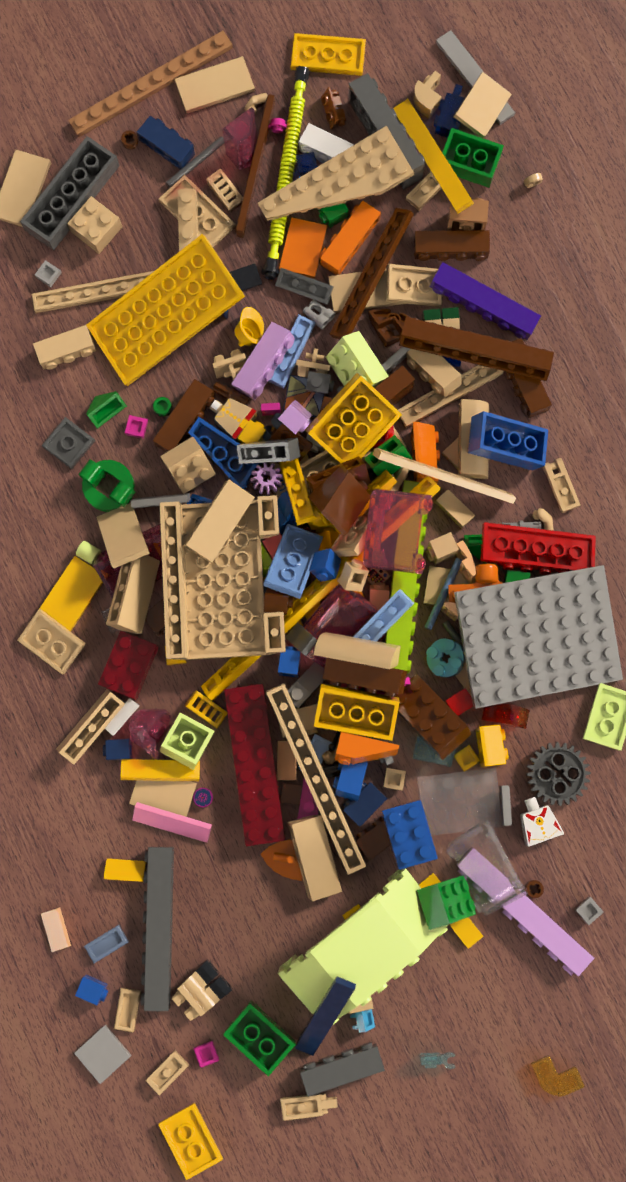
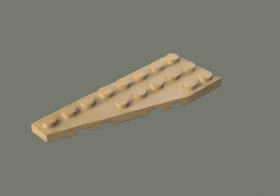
M385 126L258 202V205L267 221L297 212H308L310 209H321L346 203V201L353 199L359 200L364 199L366 196L381 195L414 176V172L388 127Z

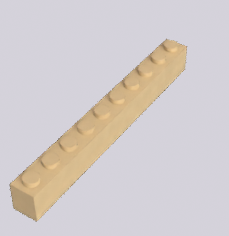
M283 683L266 691L347 874L349 875L366 867L285 684Z

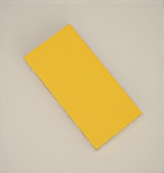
M294 33L291 70H295L298 66H304L309 68L310 72L362 76L366 39Z
M74 556L39 609L43 610L71 632L107 576Z

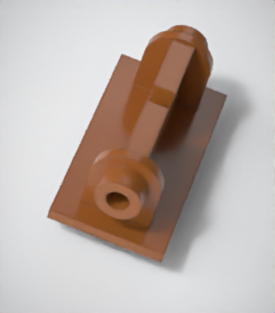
M328 87L321 96V102L325 108L326 120L329 122L330 129L332 130L336 124L344 126L346 124V117L343 109H337V107L342 106L339 93Z

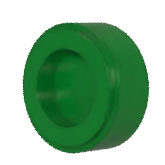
M159 397L153 403V410L156 415L165 417L171 413L172 404L168 398Z

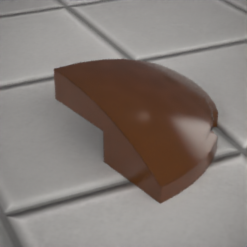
M391 309L368 311L370 321L385 347L400 341L405 318L409 316L402 312L400 315L391 313Z

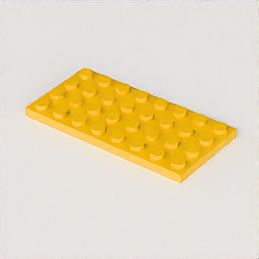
M201 234L91 320L86 326L124 385L129 386L243 299L245 295L205 235Z

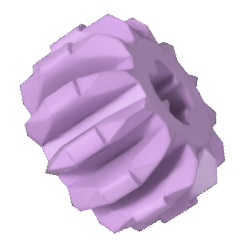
M267 462L263 463V468L257 465L258 471H252V475L255 477L250 479L251 483H255L253 486L254 490L259 489L260 494H263L264 490H266L267 495H270V490L272 489L276 493L278 491L276 486L282 487V482L279 481L283 479V475L279 474L281 469H274V463L270 467L267 466ZM267 475L270 476L271 480H267L268 482H264L263 477H266Z

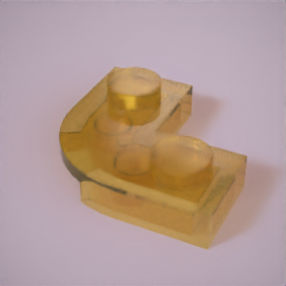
M549 1055L530 1063L540 1086L551 1095L562 1097L585 1087L576 1066L557 1074Z

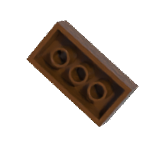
M417 674L410 679V685L404 686L403 694L396 695L400 701L398 714L442 760L472 735L469 727Z

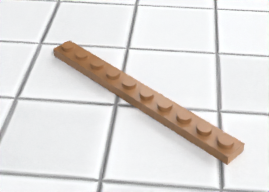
M221 31L68 121L79 138L174 83L176 78L188 75L233 49V44L225 32Z

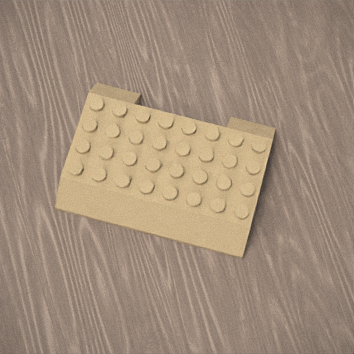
M277 495L257 497L258 500L251 502L213 562L203 559L183 546L211 503L181 505L180 502L160 503L166 659L195 660L262 656L286 652L284 612H263L264 587L261 539L279 535Z

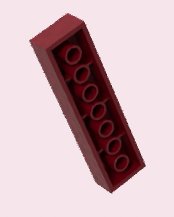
M257 684L224 689L245 845L253 846L285 841L264 685Z

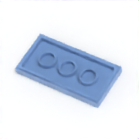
M287 524L263 586L300 599L310 574L309 570L314 553L319 550L323 536Z

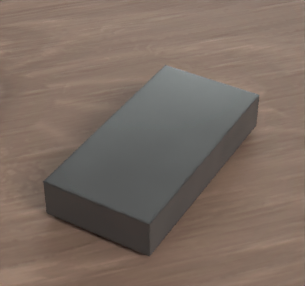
M298 622L285 637L305 656L308 655L317 642V639Z

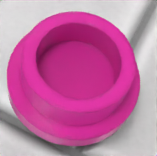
M272 118L271 123H269V129L274 133H282L287 128L285 120L282 118Z

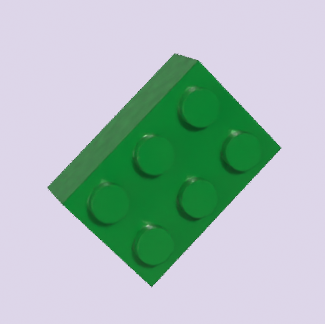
M451 128L442 153L457 177L490 188L504 145Z
M464 875L417 890L429 930L476 914L475 903L471 899L469 884Z
M252 1000L223 1033L233 1045L268 1077L296 1045V1041Z

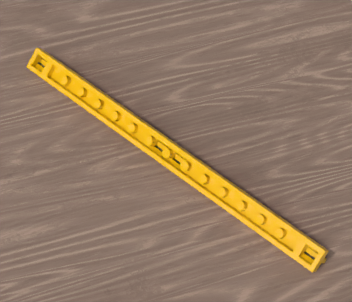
M427 475L385 514L376 525L372 536L367 540L363 551L359 555L339 557L341 563L336 579L322 582L316 579L303 591L300 599H294L293 608H289L287 615H284L285 634L339 584L337 579L341 577L345 562H352L353 559L363 562L389 536L398 530L405 521L409 520L416 511L425 505L432 496L438 493L440 487ZM261 656L232 657L201 686L205 695L211 701L216 699L224 689L228 688L233 681L242 675Z

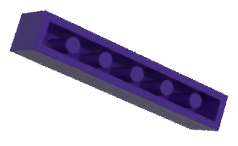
M442 262L429 286L435 293L449 297L451 302L460 303L468 311L482 315L481 317L484 320L493 321L501 329L513 332L517 338L528 340L541 315L444 262Z

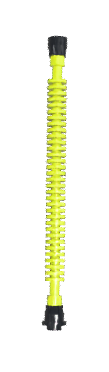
M298 66L295 69L294 90L296 92L290 102L276 191L293 181L305 99L302 98V95L305 92L310 74L309 68L304 66ZM287 216L271 221L268 239L271 249L268 252L264 268L261 270V274L269 280H274L279 275L278 246L283 244Z

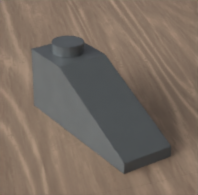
M298 438L275 439L236 445L239 464L285 462L300 457Z

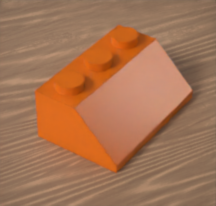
M413 422L411 428L412 460L438 468L437 461H440V450H436V443H439L438 431H435L434 425ZM413 471L415 482H421L427 476ZM429 476L433 481H435L438 484V480L440 479Z

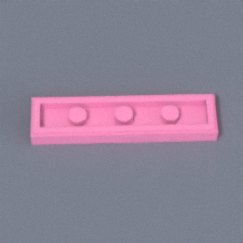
M138 802L135 805L132 820L206 843L208 842L212 824Z

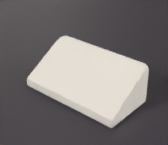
M129 698L105 729L114 736L138 709L139 705Z

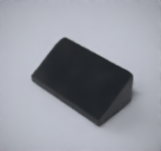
M255 263L229 272L241 291L262 285Z

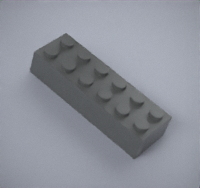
M367 73L350 82L348 102L369 136L387 126L414 172V176L400 183L402 189L404 190L421 181L425 159L415 149L416 145L413 139L408 138L405 126L398 122L395 110L393 108L390 109L384 93H380L376 80L374 78L371 79Z
M86 136L20 221L24 230L52 250H55L70 230L67 223L91 196L93 198L97 196L120 166L117 156Z

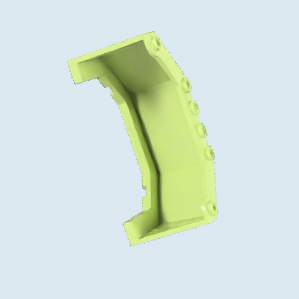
M406 868L398 869L387 878L389 882L382 888L385 891L382 895L378 892L326 937L307 950L306 957L302 954L299 957L294 955L280 966L278 975L312 1014L315 1013L336 976L355 983L356 986L334 1024L340 1017L360 1004L362 1006L366 1005L372 999L370 996L374 992L380 993L388 986L386 983L391 978L396 980L404 973L403 968L407 965L411 967L418 962V956L437 937L448 930L446 928L448 925L429 930L417 890L421 889V887Z

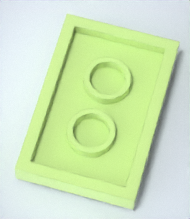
M600 683L597 687L582 739L621 751L626 736V691Z

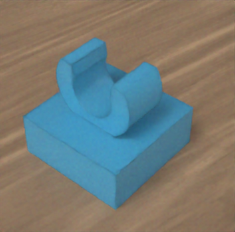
M372 1009L350 1015V1018H356L357 1024L353 1025L352 1028L358 1029L359 1033L375 1028Z

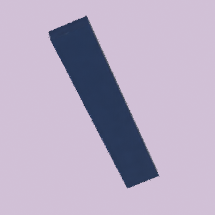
M336 976L297 1040L295 1049L312 1056L315 1054L354 992L355 983Z

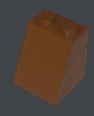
M341 465L308 498L337 530L345 536L372 496L367 492L369 487L362 480L358 482L355 479L358 475L351 468L347 470Z

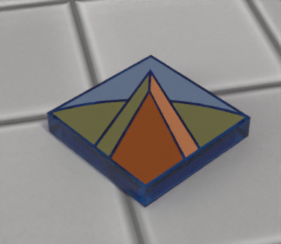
M290 375L283 412L296 400L312 414L311 417L316 418L319 415L324 394L306 391L307 377Z

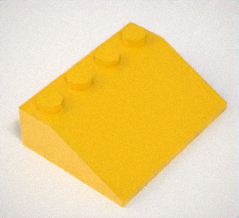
M356 373L309 424L305 431L338 462L343 463L358 456L362 459L402 414L361 375Z

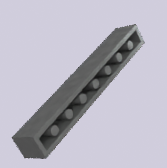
M148 847V851H145V863H148V871L144 872V883H147V891H144V903H147V911L143 912V924H146V932H143L142 937L143 944H146V952L142 953V964H145V972H142L141 984L145 985V992L141 993V1005L144 1006V1011H169L171 1001L174 847Z

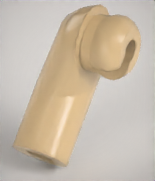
M267 93L250 98L245 106V112L249 116L256 115L258 104L266 103Z
M338 744L335 750L323 753L322 758L326 764H333L336 761L334 759Z

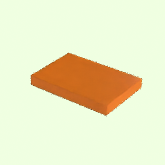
M291 217L279 271L281 268L315 279L327 225Z

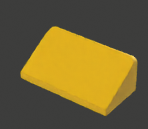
M107 858L104 879L143 882L146 863L145 861Z

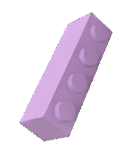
M271 322L232 382V385L238 392L253 400H256L262 394L264 386L273 377L274 371L282 363L284 355L293 346L295 338L292 333L282 326Z

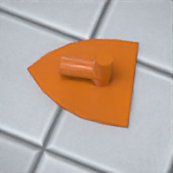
M292 840L277 842L261 853L264 861L273 871L283 877L302 881Z

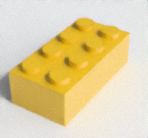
M321 683L314 727L392 741L400 702L399 697Z

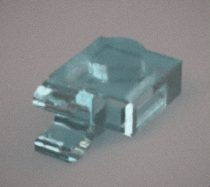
M453 1052L444 1054L420 1053V1063L425 1065V1068H437V1065L444 1064L446 1068L454 1069L455 1064L447 1063V1059L455 1057V1054Z

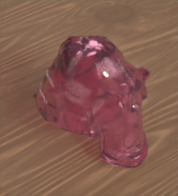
M140 709L134 712L128 725L131 741L143 748L153 759L157 760L159 757L156 744L161 740L169 727L170 713L166 709Z

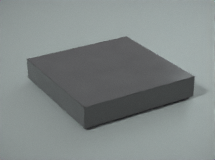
M65 417L43 443L42 447L70 469H73L93 445L95 439Z

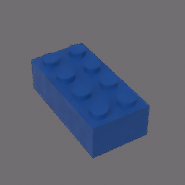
M483 411L471 417L468 453L533 471L545 466L548 429Z

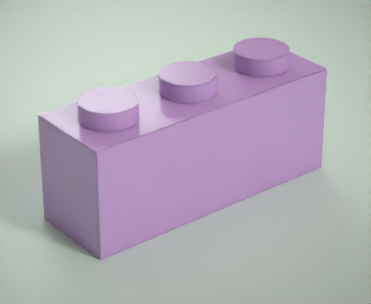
M295 400L278 419L296 434L298 431L302 433L312 421L309 419L312 414Z

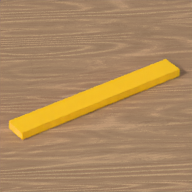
M409 99L394 107L397 118L405 126L407 134L413 139L417 150L423 155L427 166L457 214L473 205V200Z

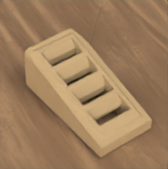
M221 169L207 178V185L229 211H232L242 203L243 197ZM226 184V186L223 189L219 190L220 187ZM231 190V192L228 195H226L225 197L223 196L225 193ZM233 196L237 197L230 203L228 202V200L231 199Z

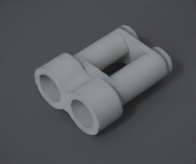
M314 299L311 301L310 306L305 307L303 313L315 321L316 325L321 329L325 328L336 314L330 308H325ZM312 309H316L320 314L317 315Z

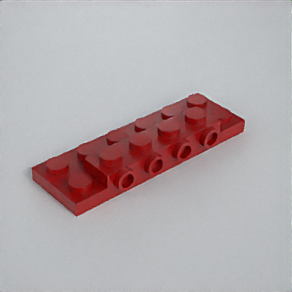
M484 522L482 524L481 561L497 563V566H502L503 570L521 568V572L528 573L533 570H540L539 573L543 575H549L551 572L562 573L595 567L596 536Z

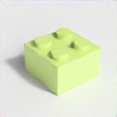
M179 713L159 752L194 770L209 744L214 730Z

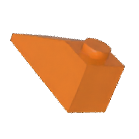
M341 732L334 760H338L339 763L344 765L390 757L397 755L399 745Z

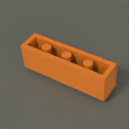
M364 201L353 208L352 216L349 220H344L341 225V231L333 235L330 240V246L324 248L319 256L320 265L334 275H340L380 221L381 212Z

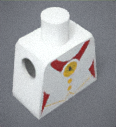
M536 797L524 800L528 812L520 814L526 846L529 847L564 834L548 805L539 807Z

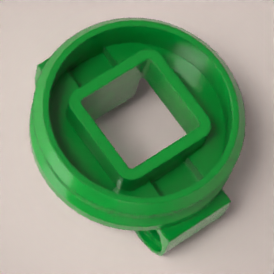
M89 459L78 474L83 479L82 490L85 498L94 508L100 511L109 512L119 507H125L135 493L134 479L130 471L118 461L102 460L96 463ZM106 474L119 481L109 495L110 499L96 490Z

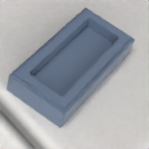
M120 925L84 947L93 963H96L129 941Z

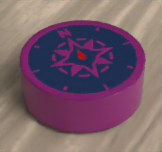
M199 788L195 791L193 800L197 806L207 807L213 801V794L207 788Z

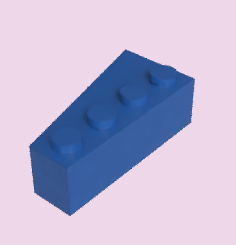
M198 417L188 432L224 473L244 490L251 482L250 479L254 477L252 471H258L256 466L263 464H239L236 446L239 443L200 417Z

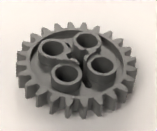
M555 742L554 748L551 743H548L547 750L541 746L540 750L542 753L535 751L534 754L537 758H530L529 760L533 765L527 766L528 769H531V772L527 773L526 776L532 777L527 783L534 784L531 791H538L536 794L537 798L543 795L542 802L550 799V805H553L555 800L558 806H562L563 800L566 805H569L570 798L576 802L577 798L575 795L582 797L583 794L580 790H587L588 788L584 783L590 782L589 779L585 778L586 775L591 774V772L585 771V768L590 766L589 764H583L586 757H579L580 750L573 752V745L567 749V743H563L562 747H560L559 742ZM556 754L562 758V763L559 766L553 762V757ZM548 761L556 771L561 770L560 775L572 784L571 787L561 777L556 778V772L548 767L545 762ZM570 768L575 769L577 773L574 779L568 776ZM542 769H546L549 772V777L546 780L540 777ZM557 782L563 785L561 793H557L554 789Z

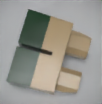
M459 307L442 308L441 314L440 309L423 310L422 321L460 329Z

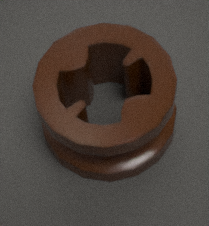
M127 130L122 134L121 141L126 149L132 150L138 146V137L134 131ZM130 137H132L133 142L129 141V143H127L126 139H130Z
M537 880L529 881L525 885L526 895L531 898L541 897L544 892L542 883ZM537 884L539 892L532 895L530 893L532 890H529L530 885L534 886Z

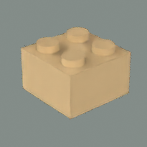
M92 196L67 223L71 233L98 254L101 253L122 228L120 218Z
M194 437L189 438L160 456L183 494L216 475Z

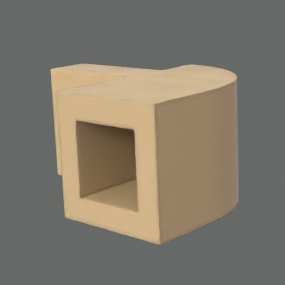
M436 71L431 76L428 75L423 83L418 80L414 90L413 100L416 109L429 119L439 108L442 96L434 91L440 84L441 74Z

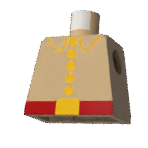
M231 398L224 405L215 400L210 407L217 414L214 418L215 424L236 442H238V437L250 420L254 422L257 418L256 410Z

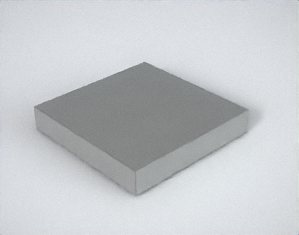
M106 1025L74 1053L99 1084L131 1057L128 1050Z

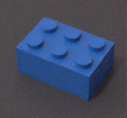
M421 800L381 810L399 870L438 859Z

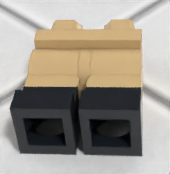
M209 959L178 987V991L172 997V1000L178 1007L185 1000L191 1004L184 1012L190 1021L199 1015H204L233 989L222 975L207 988L205 987L220 973Z

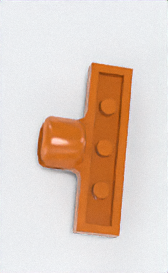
M495 564L477 565L475 582L473 584L448 585L449 602L456 603L454 592L501 584L502 582L498 579V567Z

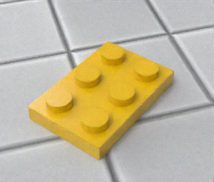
M195 1102L158 1123L186 1180L223 1160Z

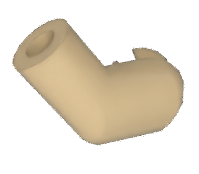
M542 508L534 510L533 518L535 520L540 519L545 530L554 531L552 516Z

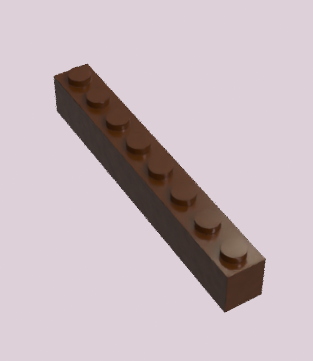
M410 317L405 318L399 346L543 381L548 379L554 357V352L546 349H539L526 344L514 343L509 340L493 338Z

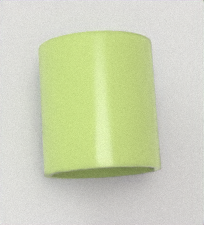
M83 541L76 551V556L92 565L101 554L100 549L86 541Z

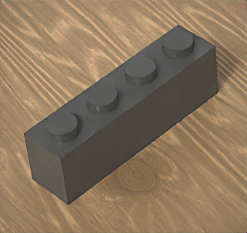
M372 1042L365 1043L360 1046L361 1049L355 1051L352 1048L342 1051V1055L334 1057V1055L324 1057L322 1059L323 1062L317 1064L314 1061L304 1064V1068L300 1069V1074L307 1096L309 1097L385 1071L377 1043L373 1045Z

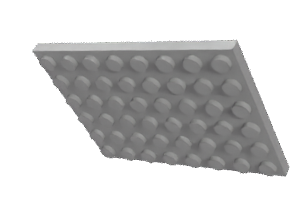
M604 565L454 592L474 708L623 680Z

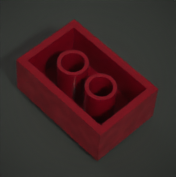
M120 630L98 685L137 700L159 647L154 643Z

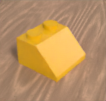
M500 725L476 728L480 766L488 767L506 764L509 756L507 748H504L503 741L506 740L505 730L501 729Z

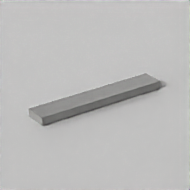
M450 30L438 38L436 44L470 88H472L483 71ZM508 103L505 104L496 118L499 125L515 115L514 110Z

